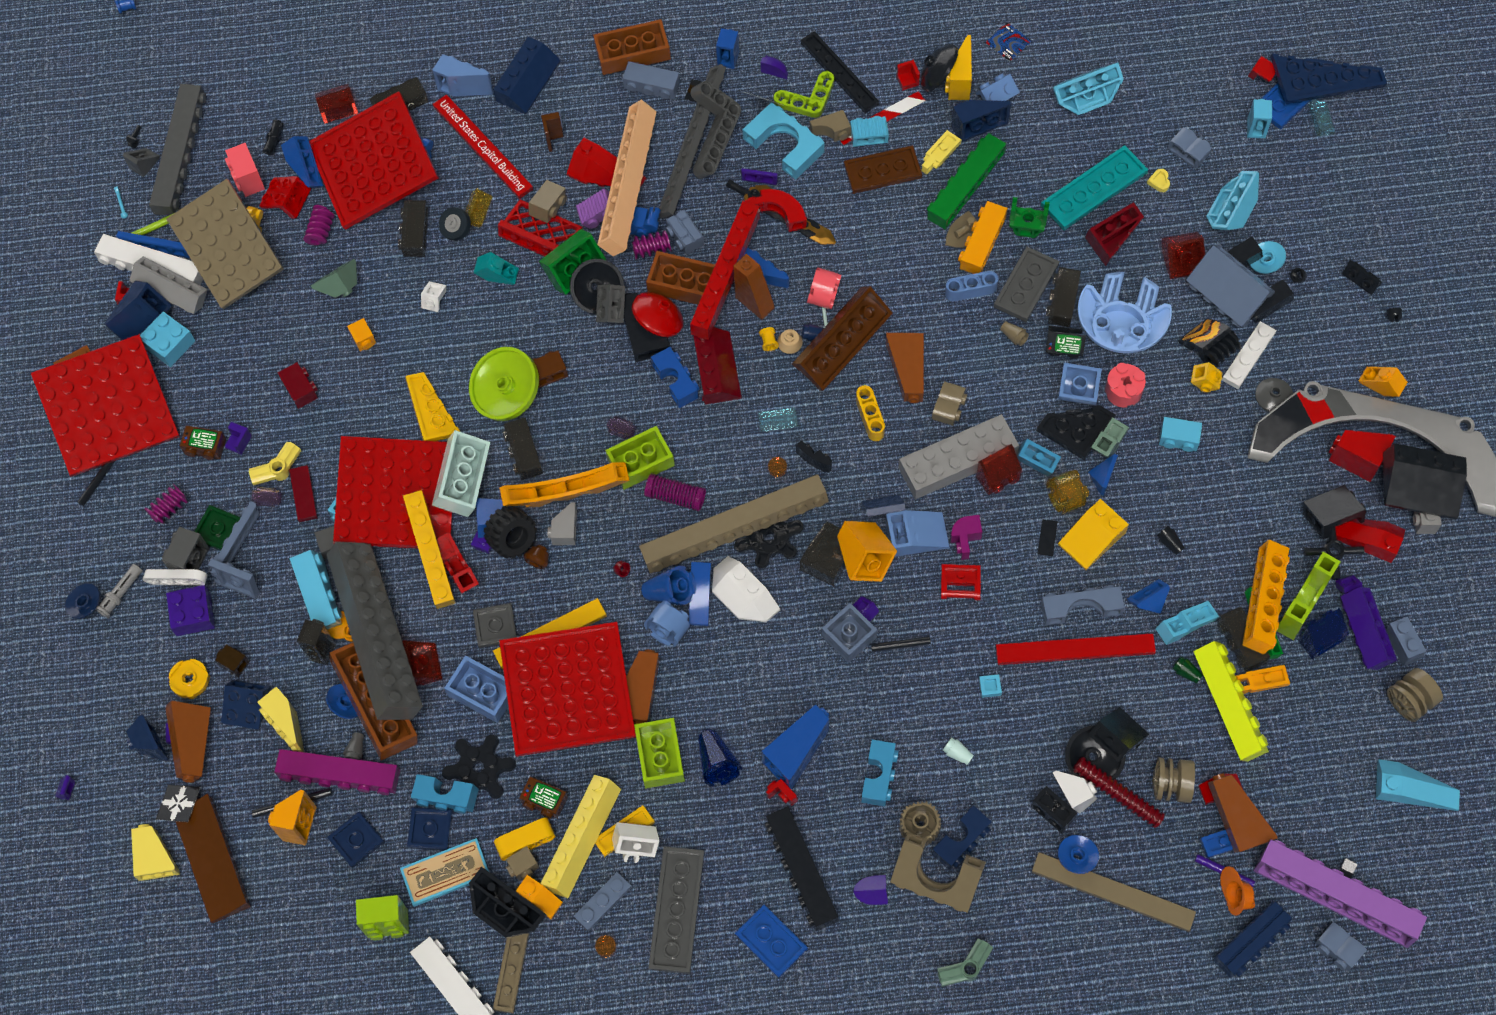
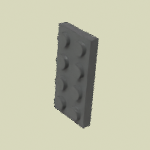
M1026 246L993 307L1027 322L1058 268L1060 261Z

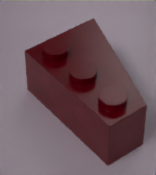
M1133 202L1088 230L1085 239L1105 266L1139 226L1144 216Z

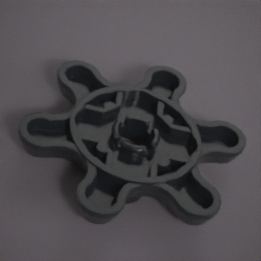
M794 520L789 523L780 521L766 529H760L745 538L738 539L734 547L740 553L749 550L755 551L757 553L755 564L761 569L766 568L769 564V559L776 554H781L787 559H793L797 554V550L789 543V540L792 536L802 532L804 528L803 523L800 520ZM766 535H774L773 540H764Z
M488 735L484 743L477 748L470 746L466 739H459L455 742V750L459 753L460 760L455 765L445 766L442 770V776L446 780L458 779L461 782L474 784L479 790H486L490 797L498 799L504 793L503 787L498 783V777L503 772L513 771L516 767V761L512 757L499 758L496 756L495 750L499 745V739L495 735ZM482 763L484 768L481 772L473 771V766Z

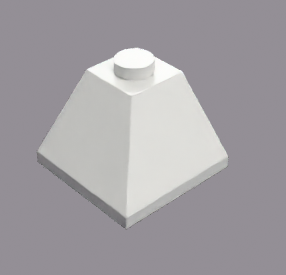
M1053 772L1071 807L1078 813L1083 812L1097 800L1095 796L1097 790L1092 782L1088 783L1084 778L1067 773Z

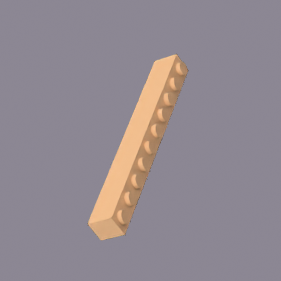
M642 99L629 106L597 244L613 257L623 253L628 246L627 242L631 233V224L634 219L637 197L657 111Z

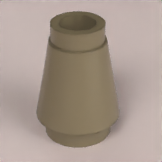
M1007 321L1000 328V331L1015 345L1022 346L1029 337L1026 329Z

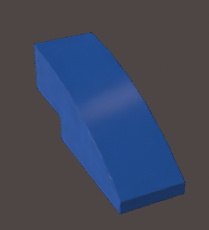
M691 562V573L695 580L696 590L695 594H692L690 598L692 599L691 602H689L690 625H709L711 563Z

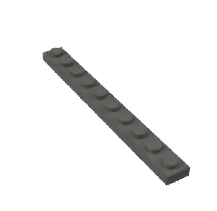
M720 64L710 68L705 81L710 82L719 89L721 81L724 79L726 67ZM698 102L659 207L661 210L659 217L661 219L672 216L676 212V206L682 195L683 186L687 181L688 172L698 151L697 147L703 137L705 125L708 123L710 111Z

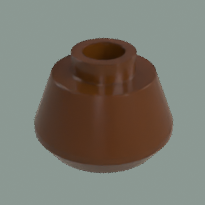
M541 545L532 546L524 554V560L537 569H544L548 567L549 554L547 549Z

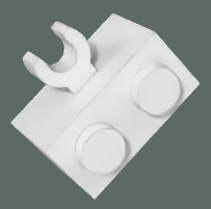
M616 822L612 842L615 853L623 854L624 862H627L629 856H634V863H637L639 856L655 857L659 837L655 826Z

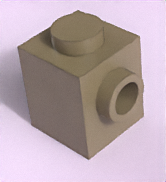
M527 846L506 859L508 866H506L507 871L511 877L516 876L518 881L524 880L527 875L531 877L533 872L539 869L536 860Z

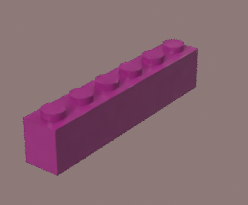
M280 749L274 773L281 781L285 782L299 780V783L310 785L313 782L318 783L322 787L335 785L343 790L357 788L360 792L369 793L372 790L377 791L381 795H389V793H396L400 769L397 765Z

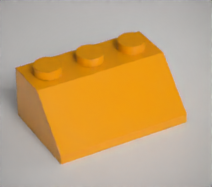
M299 790L275 805L274 810L269 814V826L282 841L306 845L317 807L304 790Z

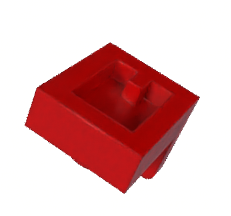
M782 779L777 782L773 781L767 787L766 796L769 799L779 792L778 796L785 804L788 802L793 806L798 801L797 795Z

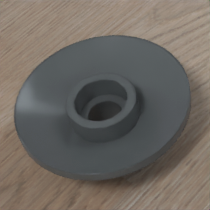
M1278 378L1263 380L1255 391L1257 403L1268 412H1271L1293 395L1290 385Z

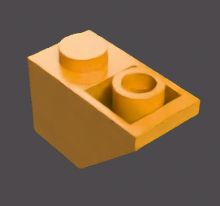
M1366 367L1358 380L1359 383L1383 396L1399 397L1408 383L1397 367Z

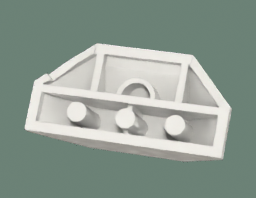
M727 556L714 567L712 593L738 619L766 623L780 611L779 606L767 588L740 561Z

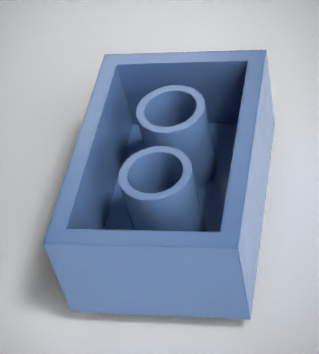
M465 655L444 689L449 697L498 723L508 708L505 678L503 675Z

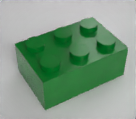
M580 229L542 258L539 263L554 288L566 295L570 292V278L578 265L590 259L606 260L591 233Z

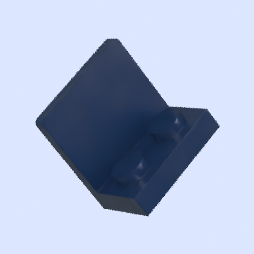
M237 680L227 683L224 689L221 723L259 729L261 727L262 714L259 711L261 706L258 704V701L270 692L271 686Z

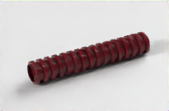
M1085 757L1078 760L1073 768L1074 773L1078 772L1080 777L1083 776L1085 780L1095 784L1094 786L1096 788L1099 787L1101 792L1105 791V794H1109L1111 799L1115 798L1117 803L1121 802V806L1125 805L1127 810L1131 809V813H1136L1137 817L1141 816L1142 820H1146L1149 825L1152 824L1153 828L1158 827L1162 823L1165 813H1160L1158 808L1154 809V806L1149 805L1148 801L1144 802L1142 797L1138 798V794H1133L1132 790L1128 791V787H1123L1122 783L1118 784L1116 779L1113 780L1112 776H1107L1106 772H1101V769H1097L1095 764L1091 765L1090 761H1085Z

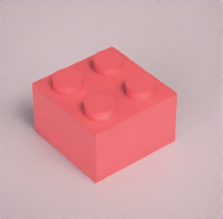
M246 143L225 150L228 156L225 158V161L238 191H243L245 197L265 190Z

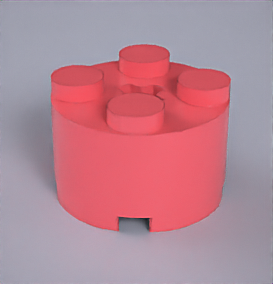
M817 267L807 303L832 309L842 275Z
M1119 363L1108 374L1105 385V393L1108 396V400L1113 405L1122 408L1137 404L1144 391L1146 383L1145 373L1134 365Z

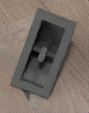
M147 148L123 153L129 169L142 177L149 172L160 158V155Z

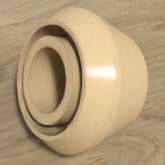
M792 329L782 332L777 340L779 349L787 354L799 351L803 343L802 337Z

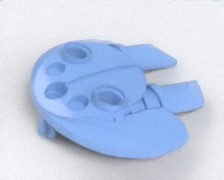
M1125 272L1108 273L1104 277L1100 294L1094 286L1087 284L1080 295L1078 318L1082 329L1086 331V335L1094 343L1104 349L1117 353H1136L1154 346L1163 338L1169 328L1172 316L1171 305L1164 303L1155 308L1159 286L1146 277L1142 279L1135 304L1119 301L1118 297Z

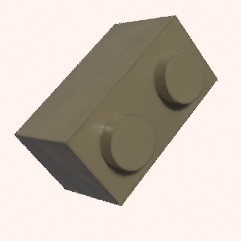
M546 180L529 202V215L548 223L552 217L556 216L558 209L566 203V188Z

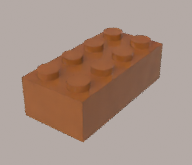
M662 19L593 35L603 75L626 70L628 61L649 65L671 60L670 47Z
M656 251L646 281L647 292L659 293L668 298L698 305L715 264Z

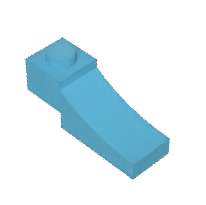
M1206 601L1181 611L1177 616L1162 621L1156 628V631L1164 643L1168 645L1180 640L1192 631L1215 621L1219 615L1210 602Z

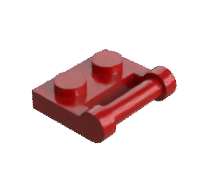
M941 565V599L974 598V600L980 601L981 565ZM947 585L974 586V591L947 590Z

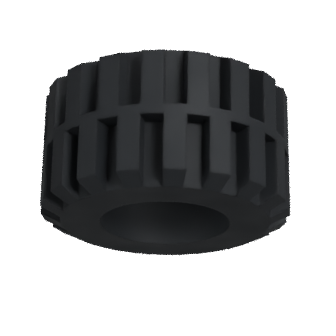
M503 506L501 510H495L496 513L494 515L491 514L489 516L490 520L486 521L485 525L487 527L483 531L485 533L484 539L500 556L514 559L516 556H522V553H526L528 548L533 546V540H536L537 537L535 535L537 533L536 523L519 507ZM514 528V530L512 531V533L507 536V534L509 533V531Z

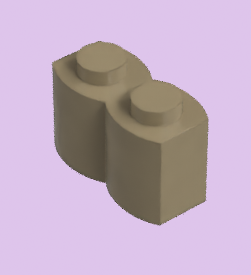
M944 381L932 413V419L954 426L955 421L959 422L962 413L959 409L961 404L965 405L968 394H965L966 388Z

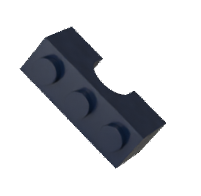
M972 806L959 821V826L966 832L967 837L962 841H954L945 835L933 848L932 855L947 869L958 868L965 860L963 856L967 852L972 853L978 846L976 842L981 837L984 839L991 832L992 821L975 806Z

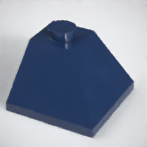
M143 714L140 715L126 731L129 737L126 741L130 749H135L144 756L162 761L169 760L154 726Z

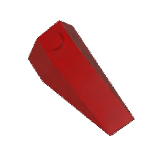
M583 138L574 150L566 174L584 184L594 183L601 187H604V185L611 186L617 157L600 145ZM645 176L641 179L640 187L646 180Z
M1356 518L1336 526L1337 540L1351 547L1364 546V552L1392 563L1404 539L1406 529L1385 521L1365 519V522L1360 523Z

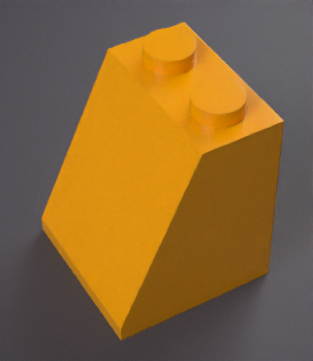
M844 521L837 537L849 579L852 581L882 582L897 550L876 522Z

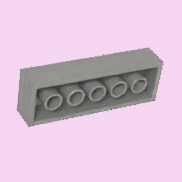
M1001 414L900 458L898 468L916 500L1016 456L1019 444Z

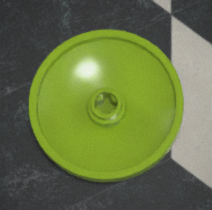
M500 347L488 352L477 362L470 376L469 395L473 406L483 416L495 421H507L520 416L530 407L536 397L539 386L537 367L531 357L517 348Z

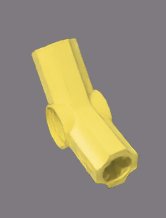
M286 442L277 457L268 464L249 469L252 484L257 485L275 479L278 481L285 480L289 476V469L299 456L301 449L291 442ZM282 467L280 471H276L277 468Z

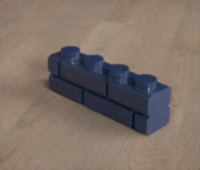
M1273 901L1213 959L1214 962L1230 978L1234 975L1240 977L1248 969L1245 965L1250 960L1254 963L1262 955L1259 952L1262 948L1266 947L1269 949L1277 941L1274 937L1278 933L1283 935L1291 927L1288 923L1292 920V917Z

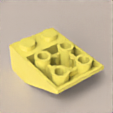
M275 687L258 701V704L261 706L259 711L279 736L285 740L292 751L304 752L297 712L282 692Z

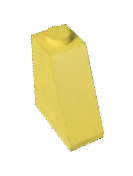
M142 824L138 828L131 829L133 874L137 880L143 881L180 875V871L160 835L152 826Z

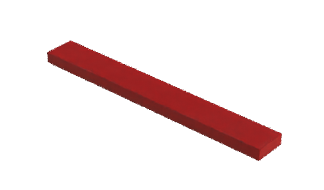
M1153 634L996 644L995 646L997 665L1153 655L1156 653Z

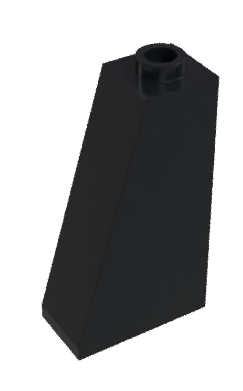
M627 293L625 294L624 321L636 363L651 359V356L670 347V343L666 337L655 335L639 324L632 312V303L638 294Z

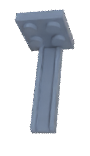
M250 501L249 505L243 509L240 520L234 524L231 535L225 539L220 553H217L214 559L210 560L208 567L212 568L211 575L216 577L214 581L216 584L256 599L259 590L253 574L245 569L239 570L231 564L259 517L256 503Z

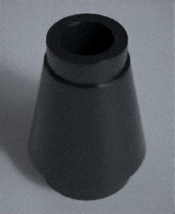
M1167 526L1157 535L1158 541L1176 555L1185 548L1174 528L1171 529L1170 526Z

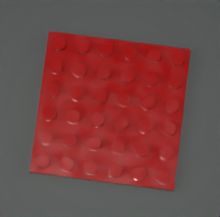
M399 91L309 141L321 178L340 223L345 230L439 179L404 98Z
M140 334L31 373L70 477L180 437Z
M341 436L333 544L336 542L367 543L377 547L418 549L403 495L422 490L425 496L436 538L448 532L451 535L452 512L432 506L447 442Z
M617 622L499 640L516 757L636 738Z

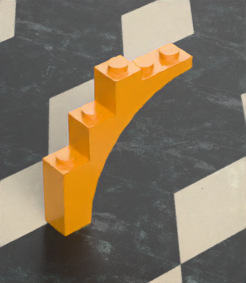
M612 462L602 467L571 476L528 484L504 485L499 487L503 506L541 507L553 501L571 500L583 494H598L630 480L626 463Z

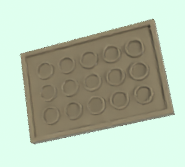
M225 179L166 219L222 309H225L284 270L228 179Z

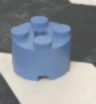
M663 600L657 604L644 622V627L646 630L649 628L652 631L651 636L667 646H670L672 643L674 647L690 627L687 620L689 616L686 612L678 611L668 601Z

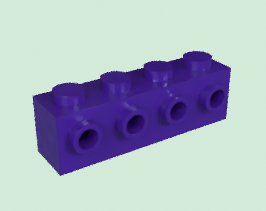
M1358 587L1340 596L1343 602L1342 607L1349 618V626L1356 637V645L1362 653V661L1367 669L1379 670L1396 662V655L1371 589Z

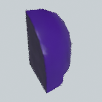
M767 55L762 58L760 62L762 73L788 79L787 67L781 60Z
M886 875L870 876L860 880L853 890L855 897L868 905L888 904Z

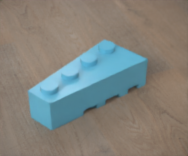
M309 550L289 558L314 631L323 632L342 624L340 619L342 614L336 605V597L331 587L322 554Z

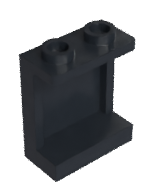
M1345 485L1303 502L1304 517L1323 540L1330 537L1331 529L1356 518L1360 523L1365 522L1366 508L1364 504L1360 503L1354 493L1349 491Z
M1118 707L1101 719L1088 735L1117 762H1120L1134 747L1138 748L1148 737L1149 733L1122 708Z

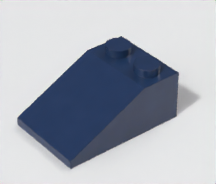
M992 100L960 102L953 106L951 127L956 136L962 140L961 142L1006 125L1009 123L1011 102Z

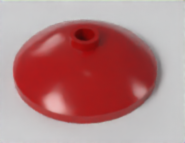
M654 292L641 293L634 299L632 303L634 317L647 331L662 337H672L681 331L684 323L683 316L672 300Z

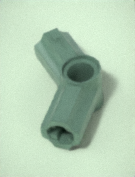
M977 939L964 962L937 968L941 987L964 981H974L978 977L993 947L984 940ZM972 966L975 969V973L969 975L964 971V968Z

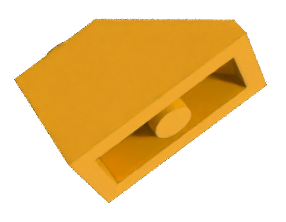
M528 875L516 890L518 894L543 911L549 919L553 918L563 904L545 886Z

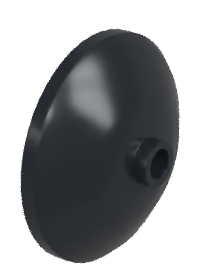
M954 44L944 45L926 57L921 73V87L923 90L930 92L945 80L957 59V46Z
M590 259L578 265L570 278L569 289L573 301L580 309L596 314L598 285L624 286V281L618 268L611 262L604 259ZM592 283L597 285L595 290L591 288Z
M1095 725L1076 731L1070 737L1065 748V762L1071 775L1080 777L1078 772H1073V768L1080 758L1085 757V761H1090L1091 765L1095 764L1097 769H1101V772H1106L1107 776H1112L1113 780L1116 779L1124 768L1126 755L1120 762H1117L1088 734ZM1090 753H1093L1095 755L1094 760H1090Z

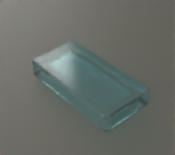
M795 407L758 412L761 432L798 427Z

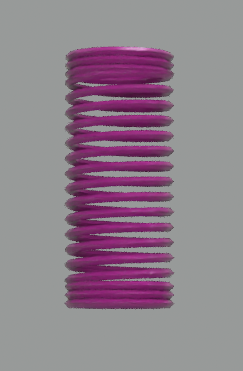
M653 473L649 475L644 490L645 497H653V499L666 501V503L669 502L673 505L692 508V510L698 512L702 508L706 489L703 487L699 488L696 486L695 488V485L692 487V484L689 485L685 482L682 484V481L679 483V481L676 482V480L672 479L669 481V478L666 479V477L663 478V476L660 477Z

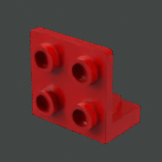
M297 176L275 177L271 180L259 207L262 209L280 208L291 219L297 218L311 188L307 187Z

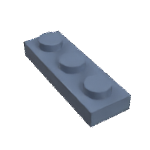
M616 872L574 915V918L589 932L632 886Z

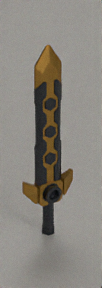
M731 179L726 184V187L742 194L744 200L750 197H760V190L772 189L767 185H755V187H750L748 190ZM762 211L770 217L786 224L785 220L780 214L773 211ZM807 218L805 229L797 230L821 245L836 243L829 229Z

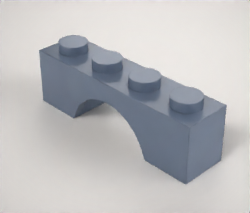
M1113 585L1097 590L1095 588H1088L1082 592L1067 591L1061 595L1051 593L1042 597L1041 601L1045 626L1065 623L1067 614L1078 606H1090L1096 609L1103 618L1123 615L1125 609L1120 586L1114 587Z

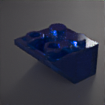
M1340 608L1335 611L1329 610L1322 615V619L1318 621L1314 619L1306 624V629L1301 632L1302 636L1299 642L1312 660L1344 642L1349 632Z

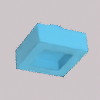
M999 674L979 676L982 698L1002 695Z

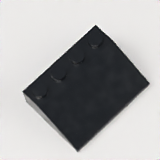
M1394 443L1383 452L1384 506L1458 519L1467 477L1466 457Z

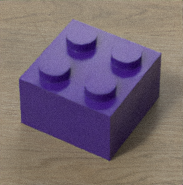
M205 585L166 593L170 629L176 636L215 629L211 594Z

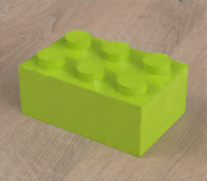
M657 426L605 450L609 464L612 462L626 463L630 481L621 484L623 490L648 479L651 473L658 474L675 466L674 457Z
M674 718L634 724L645 789L685 782Z
M398 895L356 900L357 926L371 940H382L383 936L401 938L404 934H409L408 909Z

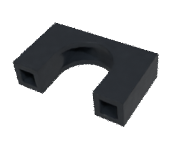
M1253 237L1227 251L1245 267L1250 266L1263 257L1262 249ZM1284 279L1270 287L1275 293L1267 298L1251 317L1255 324L1294 300V293Z

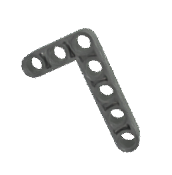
M703 81L691 89L692 98L716 115L693 167V173L698 179H703L715 173L741 113V107L735 100L708 81Z

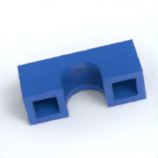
M668 347L651 356V363L660 379L667 376H674L678 379L675 383L669 385V391L678 408H681L698 399V391L700 389L696 381L690 379L688 368L680 363L681 358L679 354L673 352L671 347Z

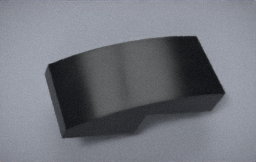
M803 441L796 444V453L803 460L821 471L831 472L832 460L826 453L823 454L821 450L814 453L812 447L809 444L806 445Z

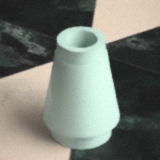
M952 737L943 749L947 756L966 765L974 756L958 739L955 740Z

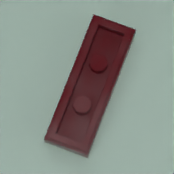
M309 466L289 469L299 523L317 519Z

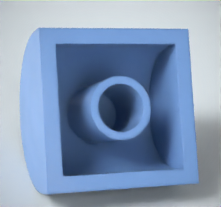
M1064 363L1058 400L1096 406L1102 369Z

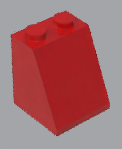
M1345 430L1342 436L1338 435L1329 451L1332 454L1329 461L1371 482L1383 461V452L1392 445L1396 436L1392 434Z

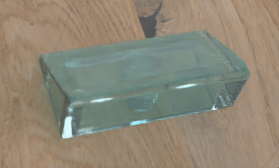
M1311 100L1309 109L1317 136L1335 134L1327 102Z

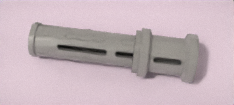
M132 564L114 589L105 594L104 600L95 610L109 619L112 610L116 605H120L121 597L140 573L143 572L142 569Z

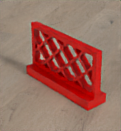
M521 199L505 220H501L498 223V236L544 257L559 246L556 242L566 241L580 229L583 230L582 226L557 215L546 223L541 220L535 221L534 217L529 215V212L519 214L518 210L521 206L529 211V203ZM531 217L532 222L522 223L521 218ZM518 219L520 224L512 225L509 222ZM556 221L560 224V226L551 228L549 223ZM547 224L548 229L538 230L537 225ZM534 226L535 231L528 232L524 228ZM566 229L576 230L575 233L568 235L565 232ZM562 231L564 236L554 237L552 232ZM550 233L551 236L550 239H544L540 237V235Z

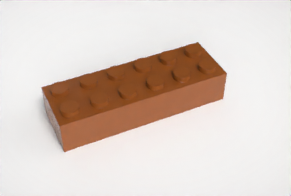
M352 642L329 652L330 662L380 760L382 761L417 745V733L410 720H377L354 643Z

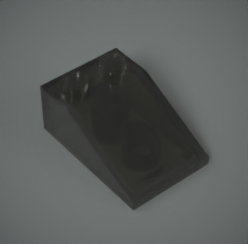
M826 521L801 558L800 571L834 587L845 568L837 537L841 528Z

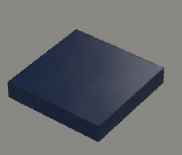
M900 495L861 501L862 508L868 517L905 510V503Z
M412 807L407 848L447 850L449 847L453 811Z
M357 812L327 837L352 869L385 843L360 812Z

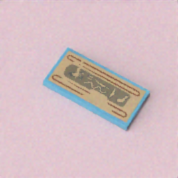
M477 838L400 868L414 907L468 886L481 867L489 872Z

